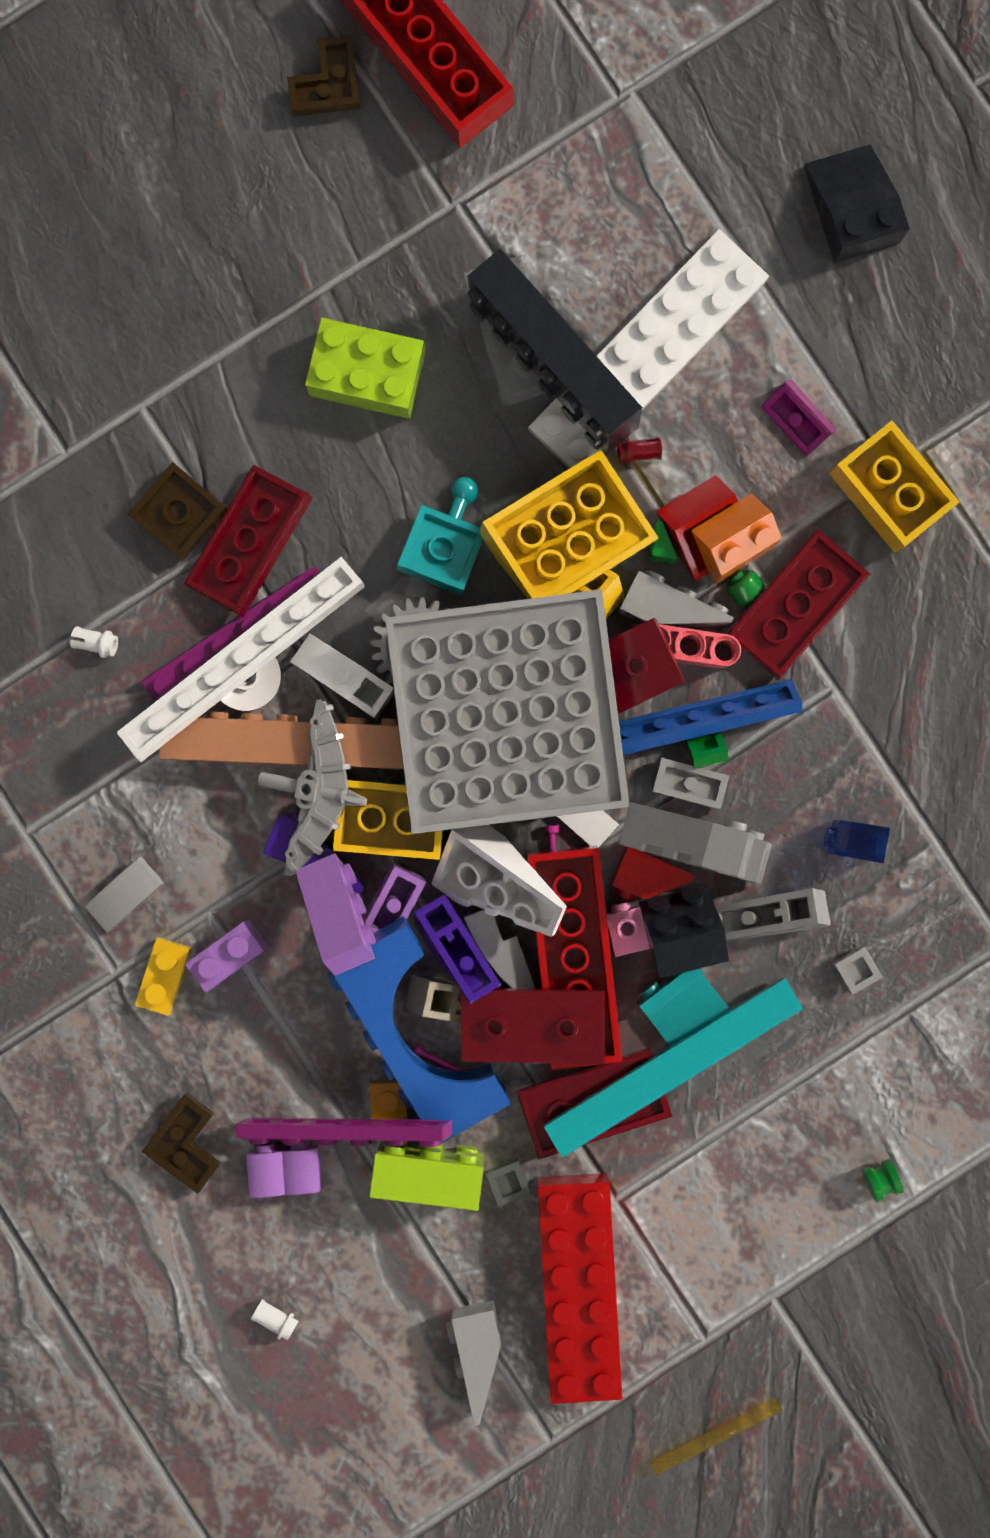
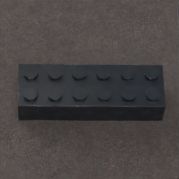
M500 248L467 276L469 285L467 293L471 300L469 306L473 313L481 321L488 320L494 327L492 332L496 339L504 347L508 344L517 353L515 358L519 365L526 372L532 370L540 379L538 384L542 391L549 398L555 396L563 405L561 407L563 414L572 424L578 422L586 431L584 436L594 449L598 450L601 448L608 455L639 428L643 407Z

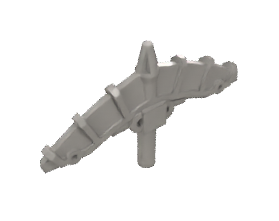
M316 700L314 714L310 719L309 737L312 751L311 756H309L308 770L303 771L298 779L267 772H261L258 779L260 786L295 793L294 798H296V803L300 808L297 819L299 821L298 826L289 840L288 850L285 853L284 875L287 876L297 875L295 870L302 868L315 853L321 855L323 852L322 843L332 829L338 830L340 826L337 820L344 806H365L367 804V798L348 790L346 770L351 769L350 764H345L340 740L344 739V734H338L332 718L333 704L327 705L326 701Z

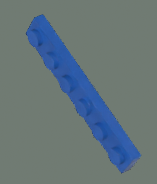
M792 679L621 720L619 721L623 755L803 712L802 700Z

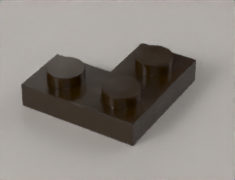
M352 35L318 39L321 73L287 77L292 116L361 109Z
M186 1092L141 1151L197 1194H199L221 1164L219 1160L194 1142L214 1115V1112Z

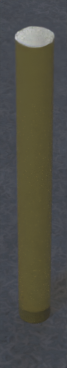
M777 1397L658 1457L651 1461L652 1467L656 1475H659L783 1411Z

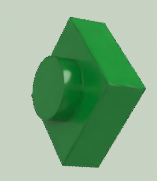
M720 732L685 740L694 768L729 760L728 749Z

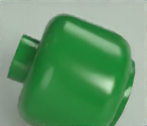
M750 569L743 572L738 570L729 577L732 582L726 588L729 596L740 607L752 605L765 590L764 583L755 571Z

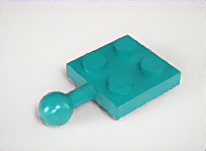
M461 477L454 481L451 487V495L454 500L448 515L421 505L397 564V571L462 595L483 541L479 534L480 527L461 520L466 505L474 502L478 496V486L473 479Z

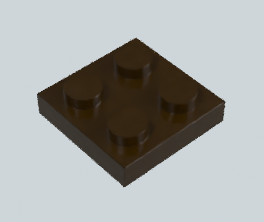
M172 462L127 515L183 562L226 512L227 508Z

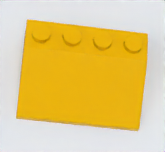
M599 450L483 521L479 530V534L498 563L528 599L573 593L659 539L602 450Z

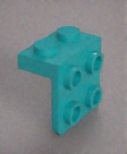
M701 968L670 975L660 984L655 981L639 993L641 998L636 1003L669 1046H672L730 1010L706 979L705 973Z

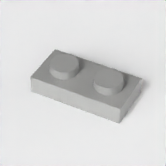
M660 758L652 792L721 810L729 775L699 767L694 768V766Z

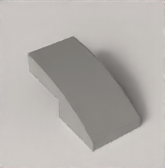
M140 857L98 893L85 908L103 929L109 933L133 910L151 897L164 882L146 861Z

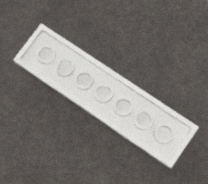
M719 229L597 357L643 407V410L768 280L769 275ZM556 398L528 427V431L570 469L602 449L596 450L589 444L584 436L586 432L578 422L572 424L561 410L563 405Z

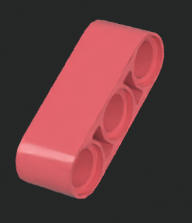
M659 624L677 663L725 669L733 665L741 655V645L734 636ZM690 638L696 642L697 652L695 655L688 656L681 651L680 642L682 639ZM724 643L730 647L732 654L730 660L722 661L716 657V644Z

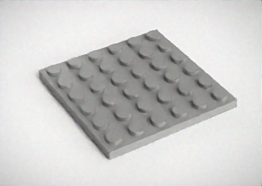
M602 589L385 618L412 834L630 807Z

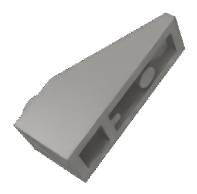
M814 888L715 906L725 929L726 941L831 926L825 891Z

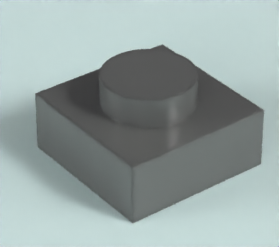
M519 1159L486 1171V1177L498 1207L531 1195V1189Z

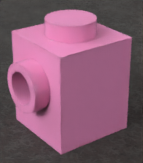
M630 901L611 905V912L606 913L613 955L618 957L650 949L640 907H631Z

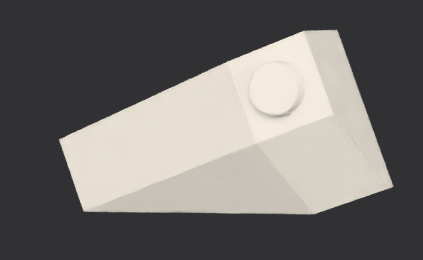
M490 825L451 830L431 884L460 905L466 907L474 905L485 909V913L495 917L499 914L511 918L516 925L550 937L555 935L567 906L505 836Z

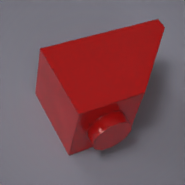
M626 846L610 885L617 887L615 895L634 902L636 896L647 899L691 882L694 875Z

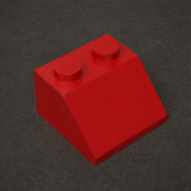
M716 475L656 511L660 521L665 526L673 548L695 581L709 572L691 530L738 502L736 494Z

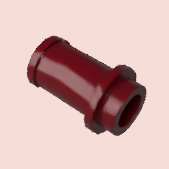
M629 437L617 446L619 463L625 462L626 465H631V461L661 460L662 444L660 437L630 441Z

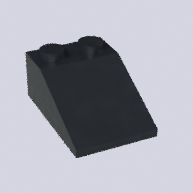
M871 144L805 163L804 169L834 263L900 244L910 228L900 196Z

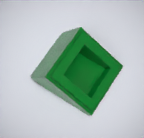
M657 521L652 529L659 539L649 545L647 559L652 562L674 565L677 561L676 553L663 522Z

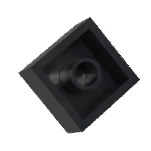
M707 885L638 901L650 952L659 978L729 961L725 929Z

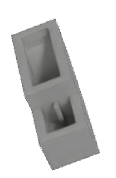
M485 909L465 915L464 918L473 939L497 974L512 989H536L517 935L515 934L503 939L496 918L486 914Z

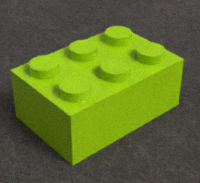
M321 317L305 384L307 391L311 397L410 419L426 355L424 341Z
M384 1141L379 1142L374 1159L370 1198L479 1211L484 1153L478 1152L477 1147L457 1145V1150L443 1148V1144L436 1147H421L415 1144H407L408 1141H406V1145L392 1147L385 1146Z

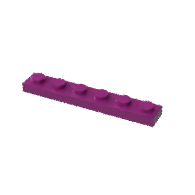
M313 566L249 609L243 618L237 617L143 680L142 684L154 702L320 574L317 567Z
M249 1117L236 1124V1138L249 1139L250 1144H266L271 1142L270 1139H282V1143L285 1145H297L304 1143V1139L316 1140L317 1145H334L338 1143V1140H350V1145L365 1146L372 1144V1140L384 1141L385 1146L392 1147L406 1145V1141H419V1146L436 1147L441 1145V1141L452 1135V1120Z

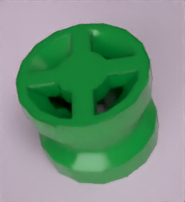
M890 1159L883 1160L881 1165L876 1168L868 1166L862 1169L867 1187L876 1203L883 1201L885 1195L890 1193L898 1195L904 1192L898 1173Z

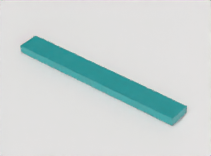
M781 978L543 1124V1127L563 1158L801 1011L803 1007L786 978Z

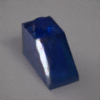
M833 820L832 826H827L824 846L828 847V855L884 864L890 828L845 820Z

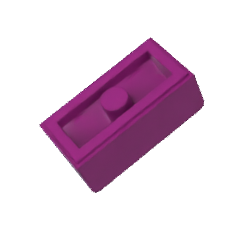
M792 380L784 382L761 405V408L806 457L836 431L832 423Z

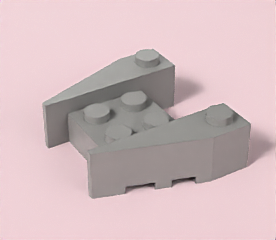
M630 802L619 842L620 845L634 848L641 852L757 884H762L772 847L771 843L763 841L765 834L748 830L747 824L726 819L723 826Z

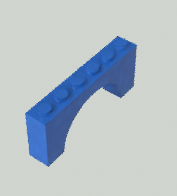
M403 916L373 933L376 943L371 945L375 959L336 976L329 971L327 976L337 992L342 989L348 998L345 1006L354 1021L360 1019L366 1028L363 1036L371 1050L378 1049L384 1060L380 1061L389 1080L396 1078L401 1086L398 1094L407 1109L413 1107L419 1116L417 1119L452 1120V1135L441 1141L442 1144L507 1107L511 1102L505 1087L490 1063L471 1070L456 1071L443 1069L417 1056L401 1038L393 1020L395 992L405 972L424 956L419 940Z

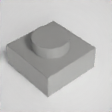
M865 946L857 948L832 963L851 995L883 978Z

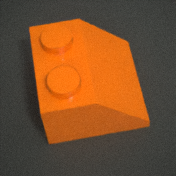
M752 493L691 530L711 580L715 585L774 549L782 539L772 511Z

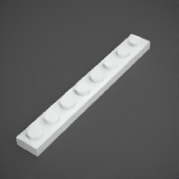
M340 557L126 724L117 734L140 762L144 761L365 587L363 582L344 559Z

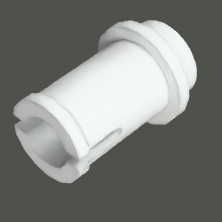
M76 626L71 633V636L78 637L77 640L70 639L71 648L99 653L102 658L114 656L117 651L118 637L114 636L111 631L106 630L104 633Z
M263 1299L251 1318L252 1321L277 1334L278 1340L282 1337L287 1341L298 1323V1320L293 1318V1313L287 1315L266 1303Z

